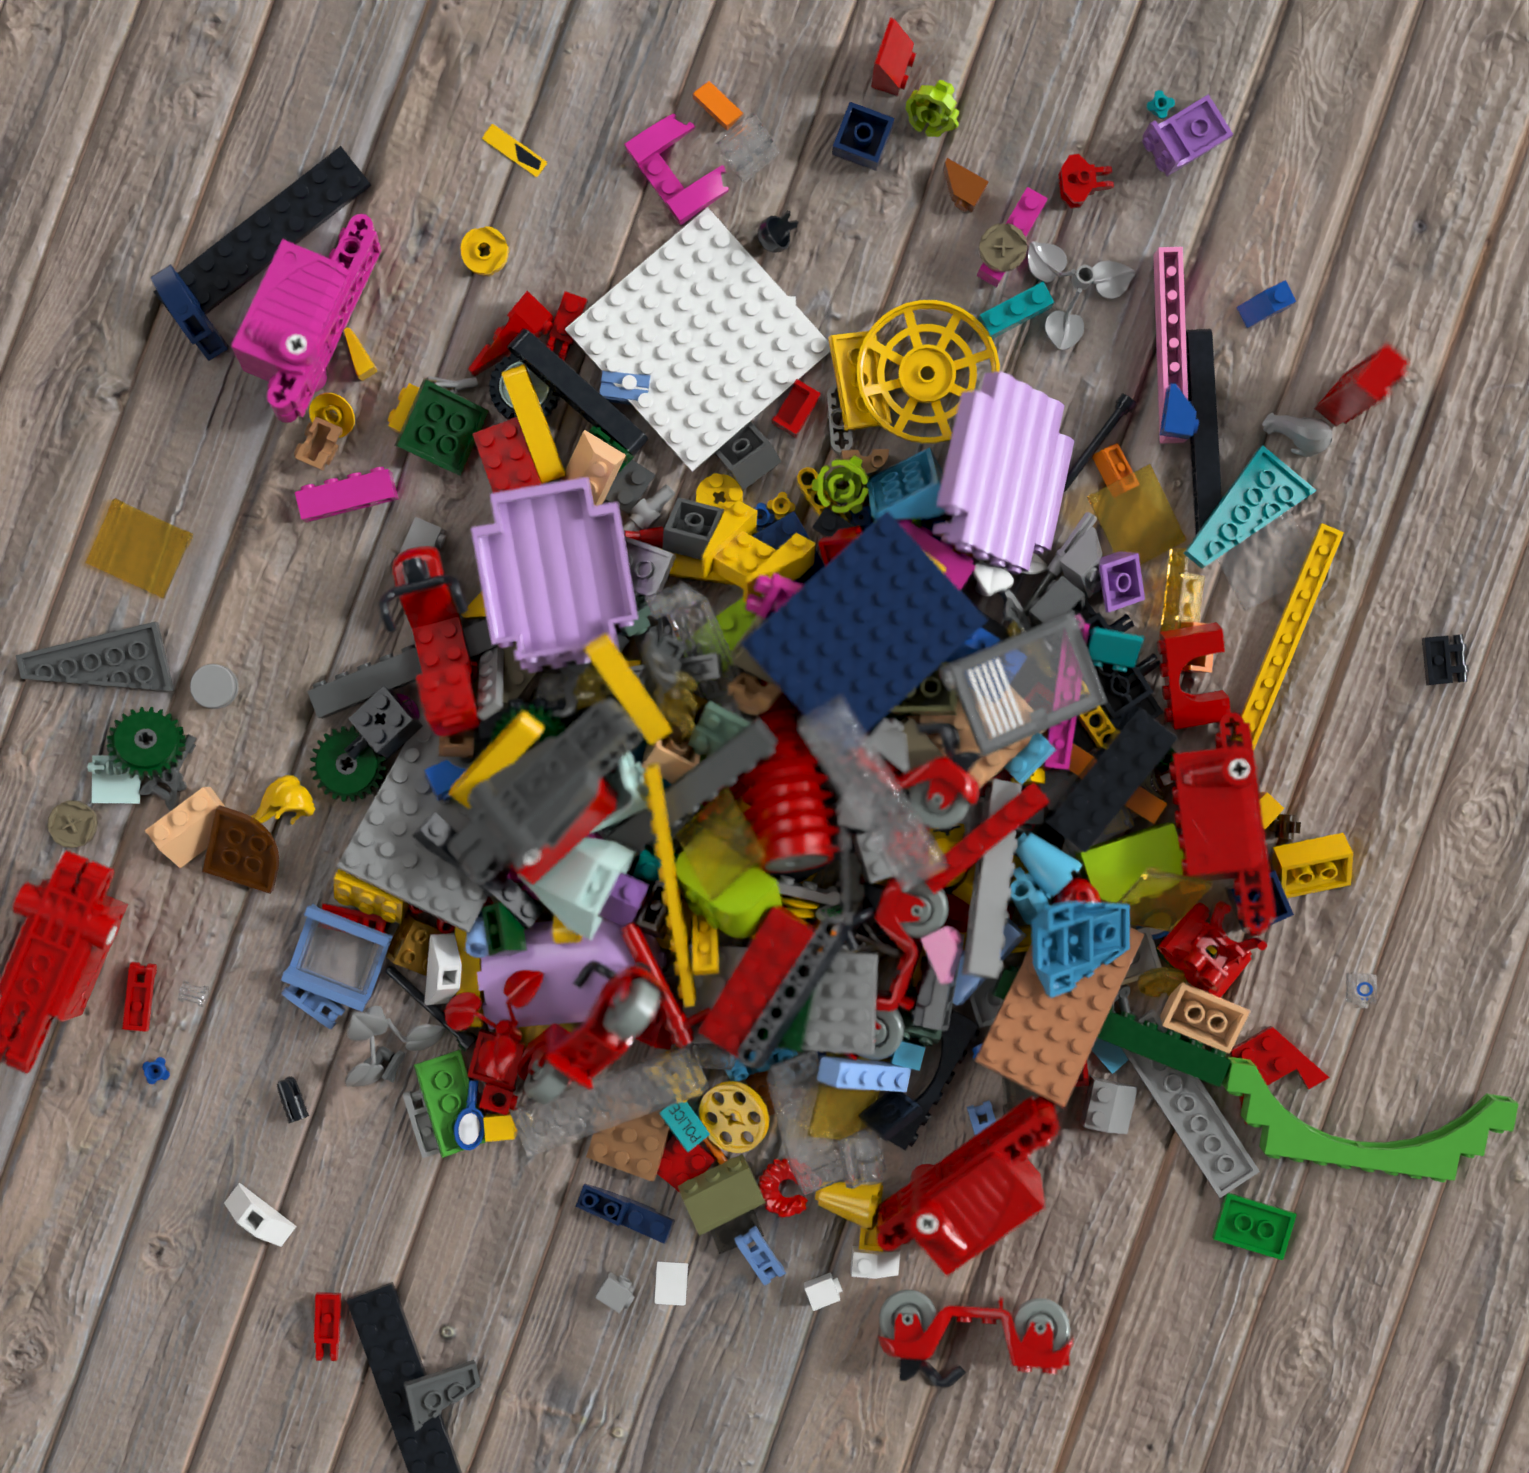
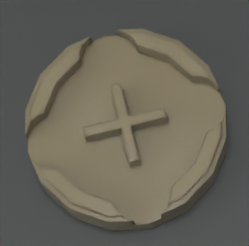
M994 224L985 231L980 239V258L993 271L1001 273L1012 271L1019 267L1026 257V237L1013 224Z
M69 800L53 808L48 817L47 827L53 837L52 839L57 844L63 847L77 848L86 845L93 839L97 831L98 821L95 812L89 805L82 801Z

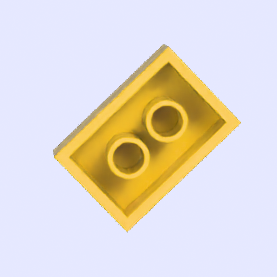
M340 869L337 870L334 876V899L345 906H355L366 914H376L390 923H402L409 908L407 902Z

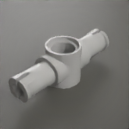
M665 484L652 498L640 500L630 511L629 514L631 516L629 521L623 526V531H639L651 528L661 517L660 512L662 508L675 495V492Z

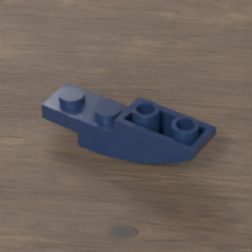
M171 264L150 277L177 324L190 342L197 345L208 361L228 350L229 345L202 311L199 301Z
M589 1184L583 1185L575 1206L615 1225H623L663 1244L667 1243L675 1222L674 1219L656 1212V1209Z

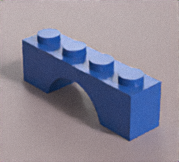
M444 760L425 769V777L437 801L452 799L448 795L451 787L468 768H460L448 760Z

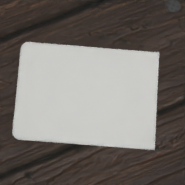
M657 1262L656 1304L682 1306L686 1304L687 1263Z

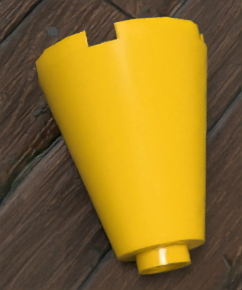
M823 1182L822 1186H818L816 1189L815 1200L818 1201L820 1207L867 1230L873 1231L877 1223V1217L875 1216L882 1201L883 1183Z

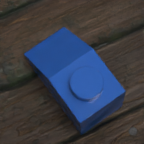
M1285 280L1264 290L1236 308L1246 328H1249L1290 308L1296 302V299Z
M1171 383L1166 388L1159 435L1188 440L1193 436V433H1197L1199 419H1195L1196 410L1179 387Z

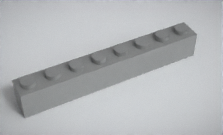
M997 779L989 781L986 784L981 824L1021 793L1022 784ZM1016 830L976 862L962 975L993 979L997 978L1001 972L1002 960H1000V952L1005 945L1003 928L1008 921L1006 905L1011 897L1009 881L1014 873L1012 857L1017 849Z

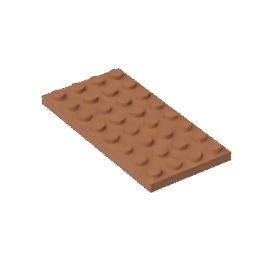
M1130 927L1129 950L1108 965H1100L1093 970L1094 974L1091 977L1087 978L1085 976L1075 983L1076 987L1071 991L1051 998L1047 996L1033 966L1031 943L975 1062L1062 1108L1065 1107L1145 934Z

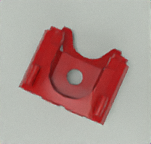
M1219 901L1215 905L1209 924L1205 921L1210 916L1208 914L1210 910L1206 905L1198 902V904L1191 906L1173 930L1160 943L1158 949L1166 960L1193 987L1221 998L1252 958L1250 956L1252 953L1250 950L1258 948L1263 951L1267 948V943L1259 937H1253L1240 942L1231 940L1227 937L1222 927L1224 916L1231 911V906L1224 901ZM1209 945H1213L1217 950V956L1214 959L1205 951Z

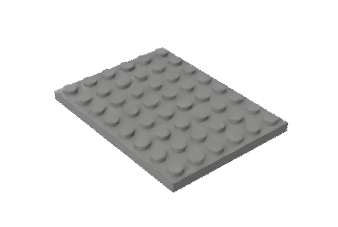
M423 711L419 718L423 727L406 741L339 861L337 868L469 933L488 896L463 872L427 850L412 834L428 816L435 812L458 833L471 822L466 814L470 809H467L455 799L437 801L425 777V769L444 760H448L460 768H469L491 744V738H480L478 725L474 729L473 758L440 757L439 736L433 734Z

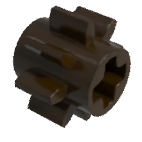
M1279 814L1277 820H1273L1270 824L1269 831H1276L1275 838L1293 839L1294 833L1300 834L1301 822H1295V815Z

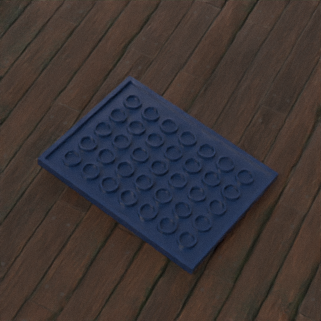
M886 511L740 645L839 754L843 755L984 625L987 620L895 518Z

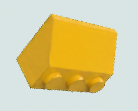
M1344 833L1273 847L1272 864L1286 897L1291 898L1351 885L1353 851Z

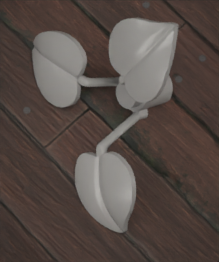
M1034 241L1030 243L1028 248V266L1032 275L1037 280L1050 283L1056 275L1059 277L1072 276L1071 283L1077 289L1067 312L1065 313L1061 310L1054 311L1048 315L1045 321L1046 335L1059 350H1067L1073 347L1083 334V319L1078 315H1071V311L1082 290L1087 289L1090 284H1096V291L1100 296L1106 299H1116L1126 291L1136 273L1130 267L1113 261L1099 262L1093 268L1083 265L1077 271L1072 269L1071 271L1061 272L1067 265L1066 254L1061 248L1053 244Z
M372 1006L366 1009L364 1013L352 1012L351 1022L347 1029L348 1038L354 1041H363L370 1038L371 1062L369 1064L361 1063L352 1068L346 1076V1086L359 1087L370 1085L383 1076L384 1067L382 1065H375L374 1035L385 1033L388 1026L402 1042H406L405 1047L410 1051H419L431 1047L440 1040L446 1028L434 1024L420 1025L410 1030L407 1037H405L392 1024L390 1018H385L381 1006Z

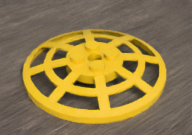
M938 300L908 302L884 314L871 327L864 338L856 366L859 394L873 419L894 436L921 444H936L950 441L953 432H951L947 419L957 414L959 403L944 413L940 400L949 392L961 397L962 392L974 391L977 380L976 364L990 359L991 372L1000 371L997 349L985 327L963 308ZM934 309L953 315L945 328L935 324L917 325L913 311ZM904 314L907 328L896 334L886 346L873 339L886 323ZM961 319L978 333L985 344L986 350L973 354L967 343L954 332ZM919 332H934L942 336L936 346L922 345ZM910 335L913 349L906 353L904 357L892 350L899 341ZM950 339L960 347L965 355L964 358L953 361L951 356L945 351ZM870 348L881 355L877 368L878 384L865 387L863 366L867 350ZM888 359L899 365L898 378L885 382L884 369ZM969 366V383L967 389L954 383L956 370ZM923 368H930L934 373L933 378L930 380L923 379L920 374ZM902 388L909 397L904 409L892 399L888 391ZM881 393L889 407L900 415L894 427L888 424L876 412L868 396ZM917 402L931 403L935 416H919L912 414ZM908 420L922 424L938 423L942 435L937 437H919L902 431Z

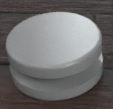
M208 664L200 667L193 674L190 682V691L194 700L201 706L212 709H220L230 705L235 700L239 689L235 674L229 668L217 664Z

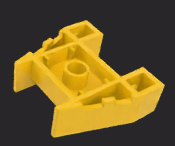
M738 500L723 513L702 556L701 577L705 578L712 571L743 588V601L746 602L750 594L758 597L761 596V592L754 590L755 582L759 575L771 578L773 573H776L792 581L800 578L814 564L816 543L795 533L778 550L770 547L752 536L756 532L757 510Z

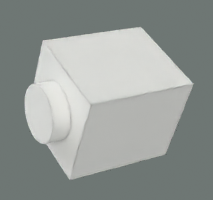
M831 1272L804 1283V1289L813 1311L840 1301L839 1293L843 1291L838 1278L833 1279Z

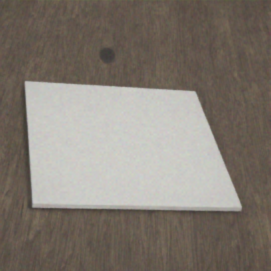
M708 207L565 328V331L602 372L651 375L649 389L636 387L637 381L632 375L625 376L622 384L614 383L616 387H624L626 390H648V393H643L639 396L638 401L628 399L629 402L692 472L791 387L796 379L799 380L831 352L826 338Z

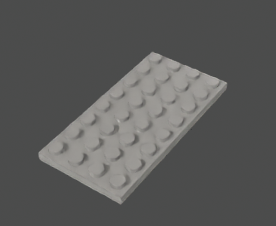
M688 944L693 970V944ZM719 946V973L694 976L697 994L695 1006L685 1007L683 999V1012L687 1018L707 1007L711 1010L748 947ZM818 951V957H821L824 951ZM838 952L815 988L802 1050L874 1054L878 954ZM808 967V968L805 970L804 975L807 973V971L810 969V967ZM704 1020L692 1026L694 1031L693 1043L715 1044L698 1032Z

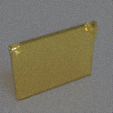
M1151 464L1087 496L1113 552L1138 553L1140 565L1187 541Z
M114 498L85 563L161 598H165L185 551L192 540L193 533L178 528Z
M729 788L722 789L715 799L676 834L710 901L715 900L746 870L764 857V852Z
M1149 867L1117 903L1130 905V924L1171 931L1213 886L1212 881L1162 872L1160 869Z
M827 1051L826 1057L848 1058L843 1052ZM861 1056L858 1057V1059H861V1060H870V1059L863 1058V1057H861ZM884 1058V1059L874 1060V1061H886V1062H887V1059ZM820 1082L807 1135L868 1144L871 1129L861 1122L858 1115L878 1099L880 1090L839 1088Z

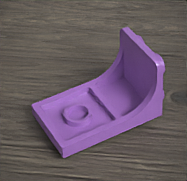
M1208 94L1160 124L1155 120L1152 121L1144 132L1142 141L1148 152L1151 151L1156 158L1157 168L1161 172L1164 171L1166 176H1169L1230 139L1233 133Z

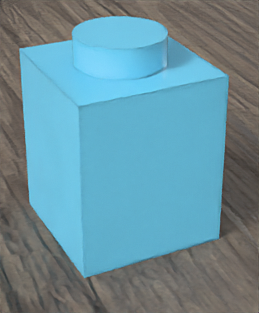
M902 1040L898 1049L888 1057H891V1064L920 1071L925 1046L916 1042Z

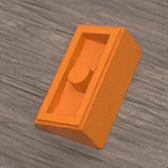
M710 81L693 93V99L726 131L744 114Z
M1118 443L1104 448L1092 456L1112 497L1119 496L1139 485Z

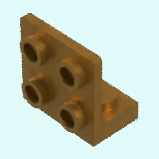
M406 912L402 923H399L393 935L386 957L396 965L427 976L430 935L444 933H441L438 928L421 922L413 914Z

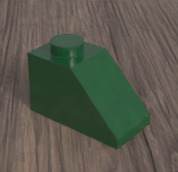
M502 902L482 908L489 956H511L527 951L523 925Z

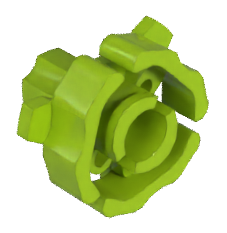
M939 80L935 86L921 85L919 90H913L906 101L905 109L909 115V123L916 131L921 132L926 123H930L925 131L926 136L939 137L942 133L952 131L958 127L957 117L959 111L955 109L957 102L953 99L952 95L955 91L953 85L944 80Z
M854 455L850 460L835 459L831 463L832 467L838 465L845 467L834 469L829 473L827 479L824 480L825 473L831 468L829 465H825L817 479L812 480V490L818 491L817 495L823 506L828 507L831 504L825 496L824 490H826L832 500L848 503L845 506L833 505V512H848L851 510L856 514L863 510L862 502L869 493L868 487L863 488L859 498L857 496L861 490V479L864 485L869 481V477L861 467L863 462L861 458ZM843 480L848 481L850 484L846 489L844 486L839 485Z

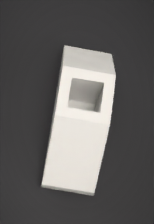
M453 933L430 935L424 1003L426 1005L447 1004L460 989L462 964Z
M240 1183L224 1202L239 1225L255 1237L275 1245L282 1246L297 1227Z

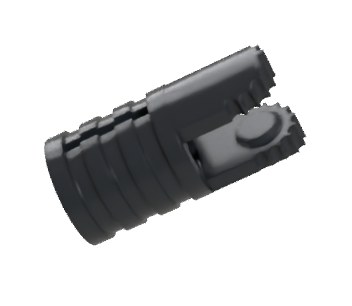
M289 1076L285 1080L279 1081L277 1090L288 1123L308 1117L309 1113L307 1112V1107L296 1079Z

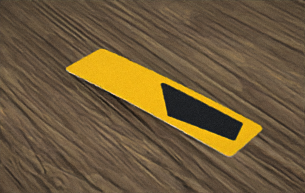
M491 124L482 137L484 141L535 177H538L547 165V161L494 124Z

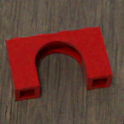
M1215 622L1160 632L1157 649L1159 655H1162L1163 663L1159 664L1161 677H1164L1165 686H1162L1163 699L1167 700V708H1164L1166 722H1169L1174 730L1220 722L1224 715L1231 713L1229 696L1223 690L1202 694L1186 693L1181 690L1179 679L1182 669L1192 659L1225 652L1223 628Z

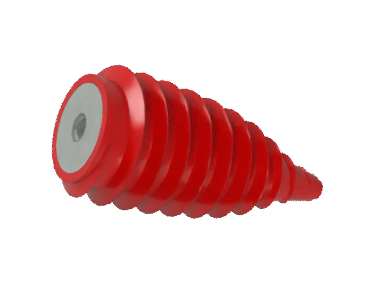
M761 679V685L766 687L768 682ZM784 692L766 711L760 712L757 716L778 740L774 747L775 752L765 760L762 757L755 762L756 766L742 777V783L750 788L743 794L742 800L751 806L744 812L743 818L747 822L752 823L745 830L744 834L749 840L755 841L747 848L746 853L750 857L759 860V868L762 871L771 873L797 872L817 868L831 862L833 854L840 850L839 847L832 846L830 837L839 833L840 830L827 824V820L835 816V810L824 808L823 804L831 799L833 794L821 791L819 786L825 783L829 777L817 774L815 768L821 765L824 760L819 757H812L809 752L818 743L805 739L803 733L808 730L807 726L799 724L795 716L799 711L792 708Z

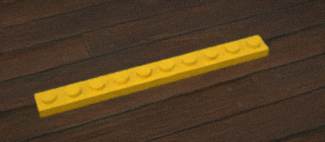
M1323 523L1318 526L1240 715L1245 723H1250L1253 750L1259 740L1344 532ZM1235 730L1232 734L1231 740H1235Z
M659 762L650 763L646 771L643 772V781L645 787L649 786L650 796H647V805L649 811L653 810L654 819L651 820V829L653 835L657 834L658 843L655 844V853L657 858H661L662 867H659V878L661 882L665 883L666 891H663V902L665 906L668 905L670 914L667 915L668 929L673 931L674 938L670 939L672 953L676 952L677 955L674 968L676 976H680L681 984L678 985L679 998L684 999L685 1007L695 1006L697 994Z

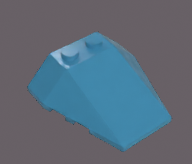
M1066 901L1045 908L1032 920L1033 966L1047 996L1050 998L1071 991L1076 987L1075 983L1085 976L1087 978L1091 977L1094 974L1093 970L1100 965H1108L1130 949V905L1126 903Z

